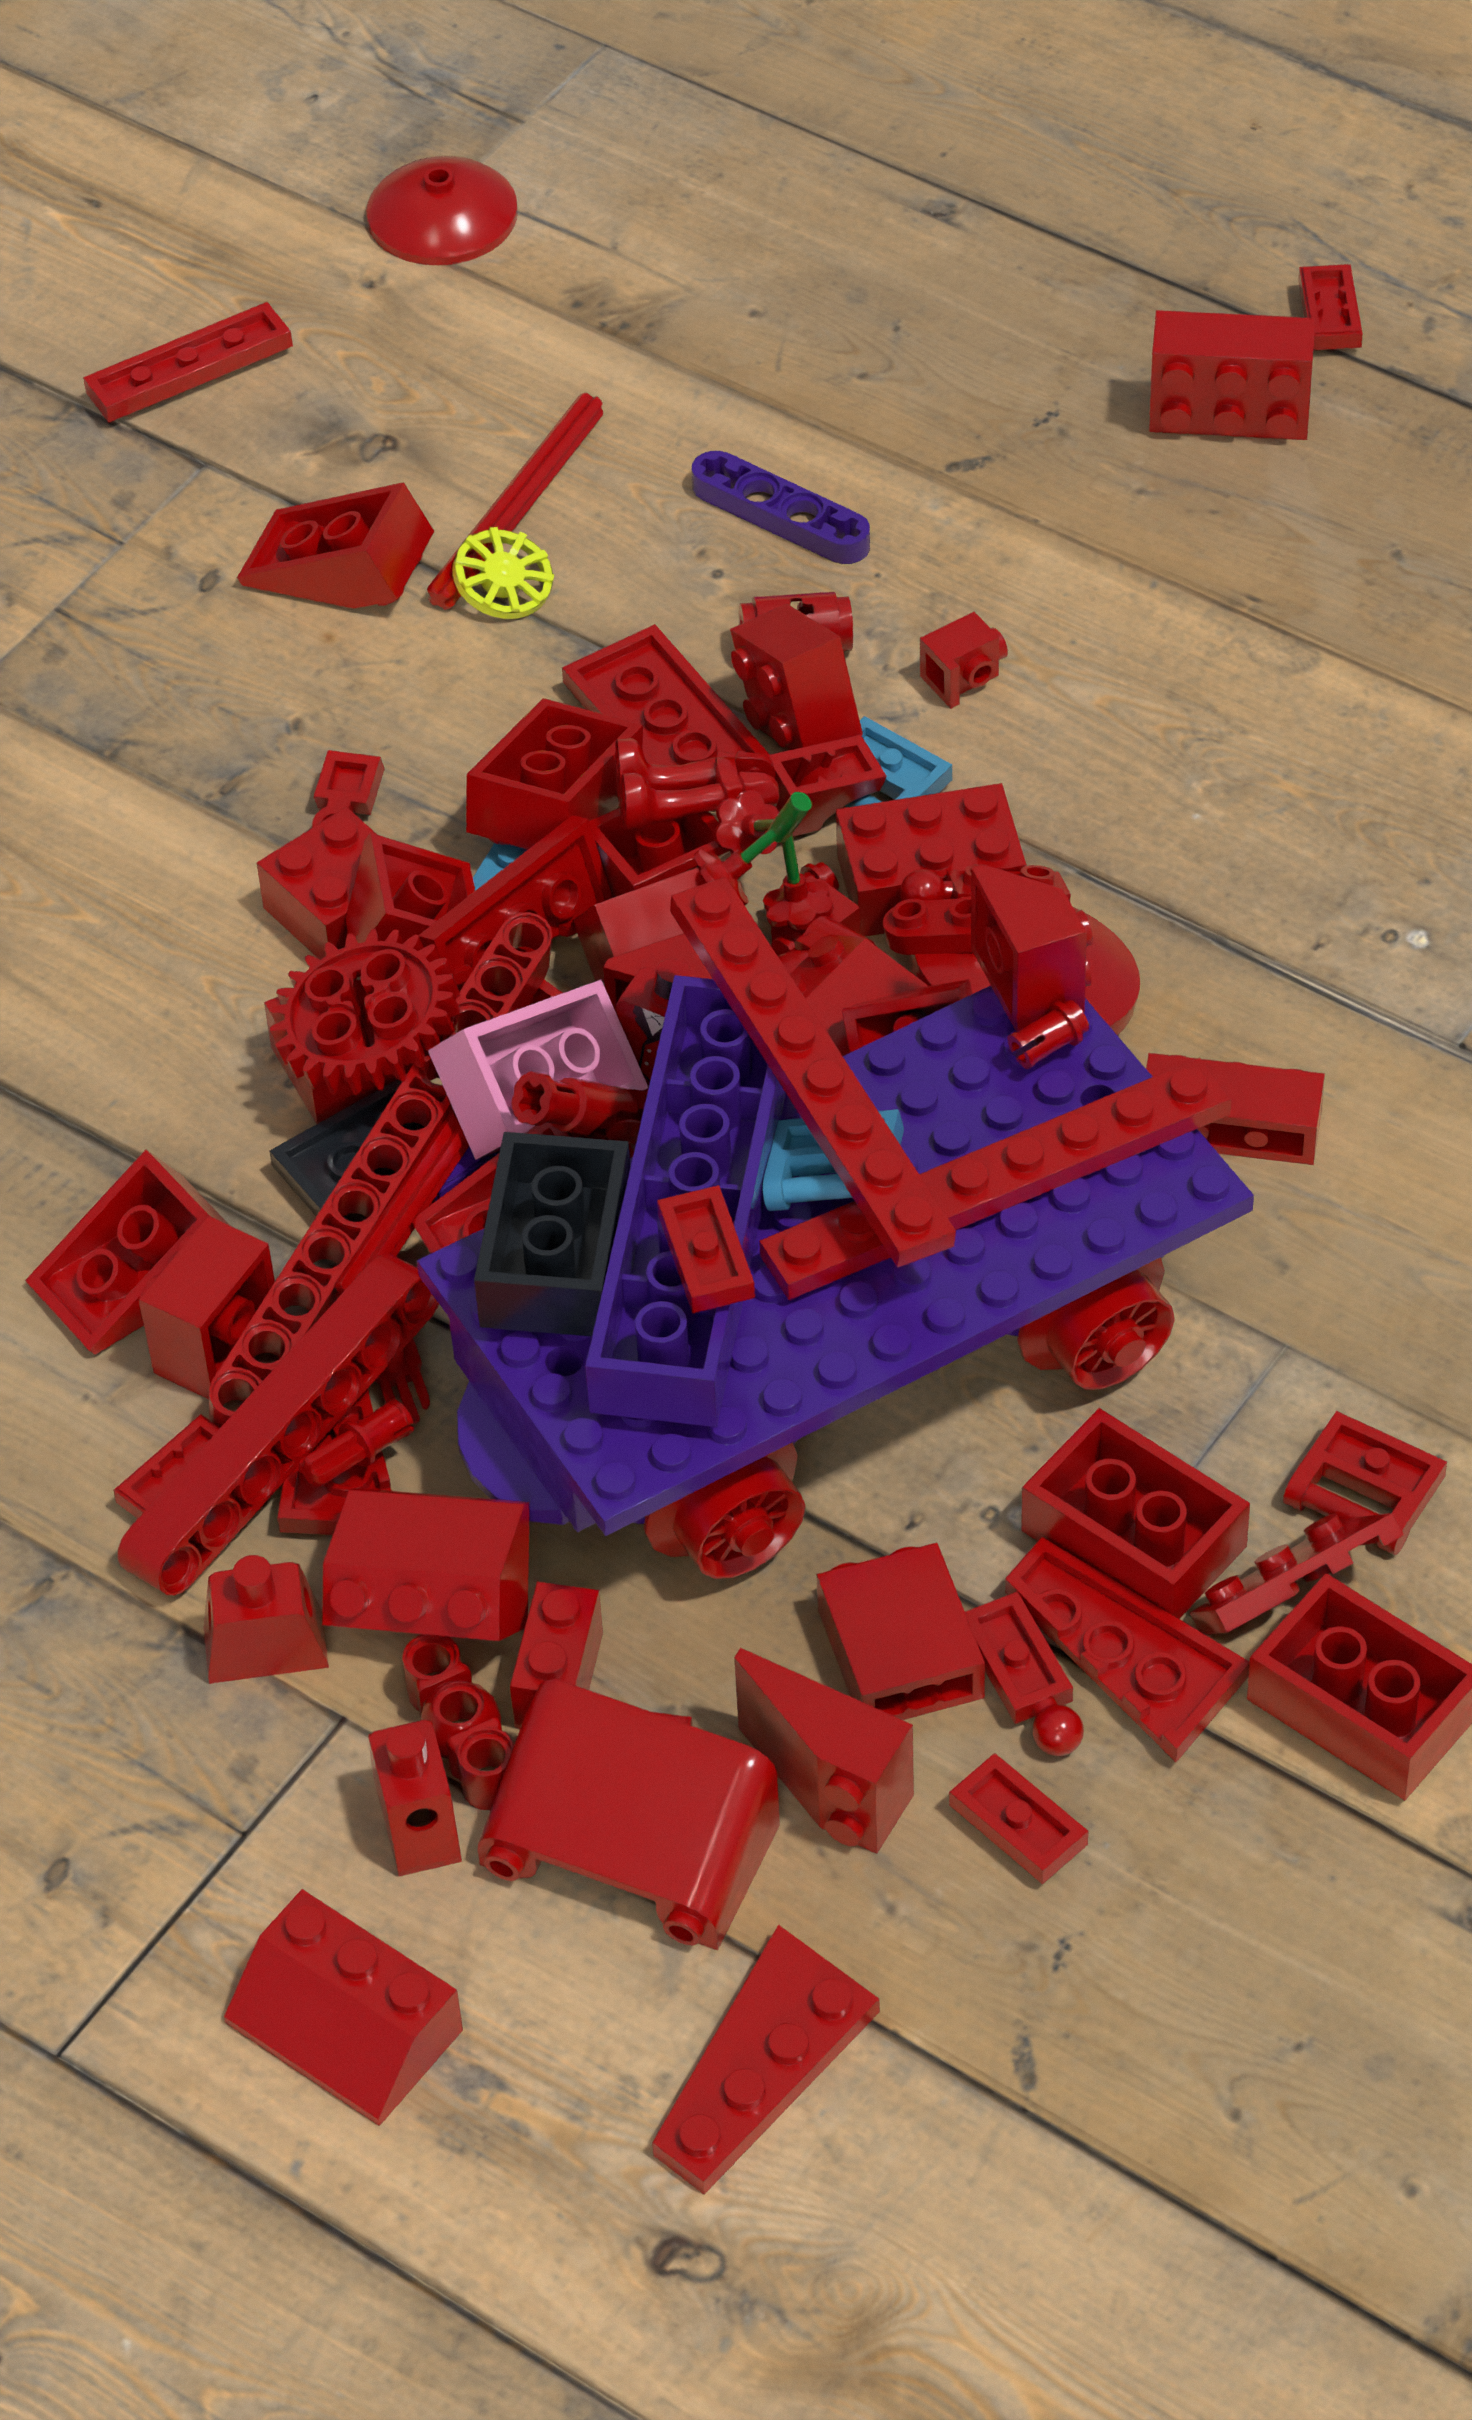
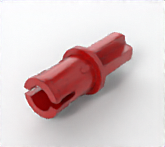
M392 1399L355 1423L347 1421L341 1424L336 1438L300 1460L299 1468L308 1484L312 1487H320L354 1465L360 1467L370 1466L375 1461V1455L413 1433L414 1427L411 1424L414 1422L410 1412L400 1401Z

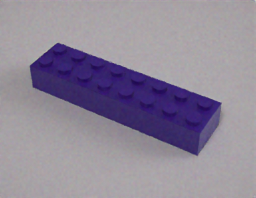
M674 975L585 1365L590 1413L717 1427L743 1301L692 1313L658 1216L657 1200L719 1185L750 1269L764 1203V1174L778 1120H781L786 1092L713 979Z

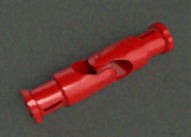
M529 1071L516 1082L511 1105L515 1117L521 1123L534 1126L551 1123L554 1128L563 1132L608 1137L609 1139L629 1141V1143L636 1144L648 1092L609 1086L577 1078H563L555 1081L547 1074Z

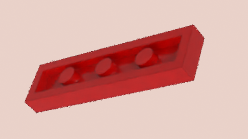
M265 302L83 377L85 392L109 423L293 347L291 330L271 305Z

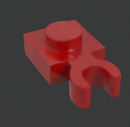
M332 750L327 751L313 796L318 809L321 810L314 816L312 828L345 807L349 808L354 814L371 815L385 770L381 757Z

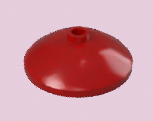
M457 156L428 157L401 166L386 176L375 187L367 204L368 228L378 245L395 257L423 265L458 264L489 253L503 243L510 235L518 216L515 191L502 174L481 162Z

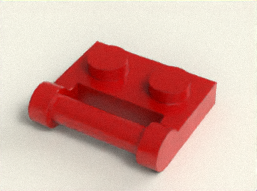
M1336 1411L1291 1477L1283 1495V1503L1299 1511L1307 1507L1325 1516L1337 1513L1339 1519L1379 1515L1368 1508L1318 1486L1317 1483L1321 1477H1326L1394 1509L1392 1513L1404 1536L1386 1546L1377 1543V1547L1397 1555L1403 1548L1411 1528L1445 1478L1447 1461Z

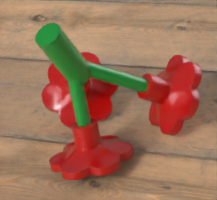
M754 790L743 791L736 799H724L719 803L716 815L720 823L714 829V840L719 847L730 849L731 855L725 861H721L711 851L705 852L699 849L694 854L695 861L701 867V875L707 883L727 877L743 904L747 905L749 901L742 890L739 878L752 868L751 861L759 854L771 853L776 848L778 842L782 843L787 875L784 877L783 884L779 889L767 892L763 898L769 924L774 927L789 925L795 930H806L815 919L820 916H830L834 909L833 902L829 898L830 892L827 884L821 881L806 882L805 876L799 873L793 832L811 809L812 802L806 794L794 792L780 812L773 805L765 804L762 796Z

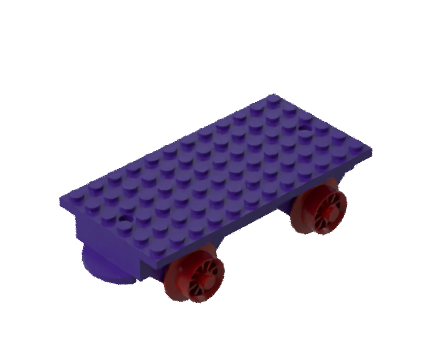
M991 985L843 1056L878 1111L899 1109L904 1127L901 1147L919 1174L1153 1077L1086 998L1084 1014L1089 1023V1031L1083 1034L1082 1042L1077 1046H1072L1068 1043L1037 1062L1031 1069H1025L1015 1058L1034 1047L1035 1042L1031 1041L1016 1051L1011 1052L1007 1037L1016 1031ZM786 1094L781 1120L801 1118ZM1196 1129L957 1229L955 1244L952 1248L898 1268L893 1260L888 1258L791 1300H788L760 1257L759 1240L851 1203L854 1199L842 1198L791 1203L790 1208L787 1210L768 1211L764 1202L750 1266L755 1284V1298L745 1300L742 1304L717 1427L590 1413L585 1365L592 1339L591 1336L479 1327L474 1278L484 1229L417 1260L419 1277L449 1317L454 1360L469 1380L457 1410L459 1452L472 1481L490 1499L529 1502V1521L559 1525L570 1522L577 1532L596 1523L603 1534L607 1536L631 1523L643 1524L644 1532L654 1550L670 1557L690 1556L703 1574L714 1579L733 1578L752 1571L773 1558L791 1541L803 1522L806 1505L801 1493L792 1483L798 1459L794 1444L798 1439L1005 1335L1018 1337L1017 1342L1020 1352L1026 1362L1040 1370L1064 1369L1073 1382L1085 1390L1110 1387L1123 1382L1140 1371L1160 1352L1171 1335L1175 1321L1172 1306L1159 1291L1165 1273L1162 1258L1164 1255L1253 1211L1254 1194L1200 1131ZM826 1173V1174H820V1175H829V1174H837V1173Z

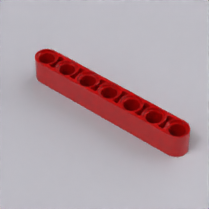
M390 1254L377 1256L367 1265L126 1531L120 1541L117 1557L120 1566L124 1570L166 1595L175 1596L180 1594L194 1583L299 1466L300 1460L316 1447L436 1312L439 1303L419 1277L417 1267Z

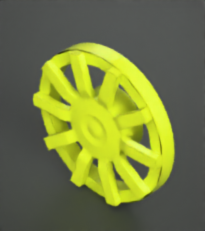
M490 527L489 530L478 532L474 535L470 534L458 549L454 559L452 571L455 585L462 597L482 613L502 619L526 617L544 605L552 589L554 574L546 551L541 550L534 542L526 538L527 534L524 532L517 534L511 531L498 530V527ZM492 542L495 553L492 554L483 544ZM502 543L512 545L509 553L504 552ZM474 549L483 557L485 562L465 556L470 550ZM520 549L528 554V556L522 559L516 557ZM536 563L541 572L525 570V567ZM463 566L479 569L481 572L466 579ZM524 580L543 582L541 592L539 593ZM481 584L488 592L486 597L480 596L472 587ZM519 590H522L533 600L520 605L517 593ZM495 597L508 598L510 606L493 603Z

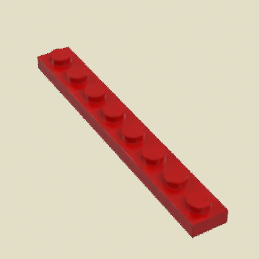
M727 877L671 895L670 912L897 1268L954 1247L955 1228Z
M1197 1058L919 1175L955 1230L1227 1117L1230 1115L1231 1098L1202 1059ZM855 1201L759 1240L760 1257L788 1300L891 1258Z

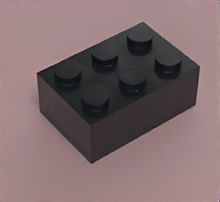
M514 1132L503 1133L474 1278L479 1327L592 1337L631 1168L629 1141Z

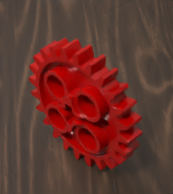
M371 929L366 941L358 943L352 933L347 934L345 947L339 950L330 942L325 943L326 956L320 960L314 956L307 955L304 958L309 969L305 973L300 971H290L288 973L294 988L277 989L276 994L282 1005L270 1009V1013L275 1021V1024L270 1027V1031L285 1065L289 1064L296 1079L306 1076L310 1087L313 1089L325 1081L331 1094H336L345 1082H349L354 1095H359L365 1081L370 1080L373 1081L378 1091L383 1090L385 1076L393 1074L401 1082L405 1081L406 1072L404 1067L411 1063L416 1067L424 1069L427 1065L422 1054L425 1050L428 1051L441 1043L438 1035L454 1033L455 1029L450 1017L460 1014V1008L455 999L460 996V991L447 959L440 958L434 944L423 947L420 937L416 934L404 942L399 930L396 929L388 935L385 941L380 940L376 929ZM359 976L367 995L364 998V1003L374 1032L375 1043L371 1047H369V1038L364 1030L366 1024L365 1014L356 990L355 980Z

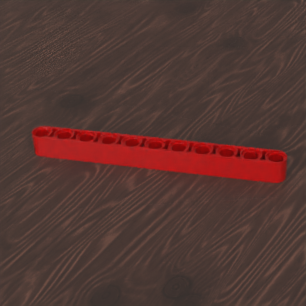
M520 912L510 916L502 924L461 988L460 996L455 998L460 1008V1014L450 1017L455 1029L454 1033L438 1035L440 1042L445 1041L465 1028L528 1006L546 977L550 965L552 929L544 918L531 912ZM529 947L532 948L534 951L521 952L516 950L515 948ZM500 990L507 994L504 996H494L489 994L488 991ZM427 1050L422 1054L427 1066L422 1069L412 1065L406 1075V1080L398 1087L214 1376L209 1387V1420L218 1427H221L235 1412L226 1409L223 1405L232 1400L244 1402L337 1300L335 1282L452 1109L443 1085L430 1081L440 1077ZM414 1122L421 1124L424 1128L409 1130L401 1125ZM389 1168L396 1173L390 1176H381L374 1173L373 1170ZM350 1213H358L364 1215L367 1219L361 1222H352L346 1220L343 1216ZM321 1259H329L339 1265L324 1269L317 1267L313 1263ZM290 1306H301L308 1309L309 1312L294 1316L287 1314L284 1309ZM261 1353H272L280 1359L272 1363H262L255 1360L254 1357Z

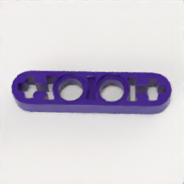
M708 451L702 453L693 461L692 487L695 495L701 500L836 563L853 564L867 557L870 552V524L861 514L724 451ZM754 492H765L772 496L763 502H754L746 498V496ZM798 512H808L816 516L808 522H796L789 518Z

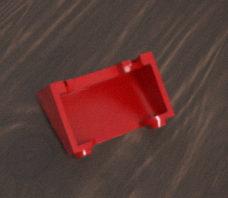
M546 1680L539 1685L528 1706L477 1847L479 1864L501 1879L515 1881L518 1878L534 1876L541 1861L647 1898L655 1901L658 1918L663 1923L664 1931L672 1939L685 1945L701 1944L718 1950L780 1826L777 1771L775 1765L767 1756L746 1744L567 1682Z

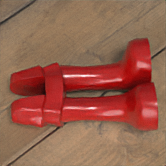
M616 739V785L624 830L644 829L656 823L702 812H716L719 803L724 799H736L741 792L747 790L758 792L765 804L776 806L779 801V787L774 779L776 775L774 764L767 755L738 751L736 754L719 751L717 757L683 765H654L646 761L643 750L635 739Z

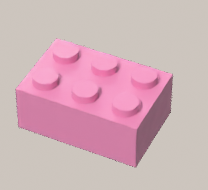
M602 980L465 1028L428 1050L475 1160L500 1151L504 1132L526 1133L534 1127V1125L519 1122L513 1113L511 1105L516 1082L529 1071L547 1074L555 1081L563 1078H577L642 1091L648 1089V1085Z

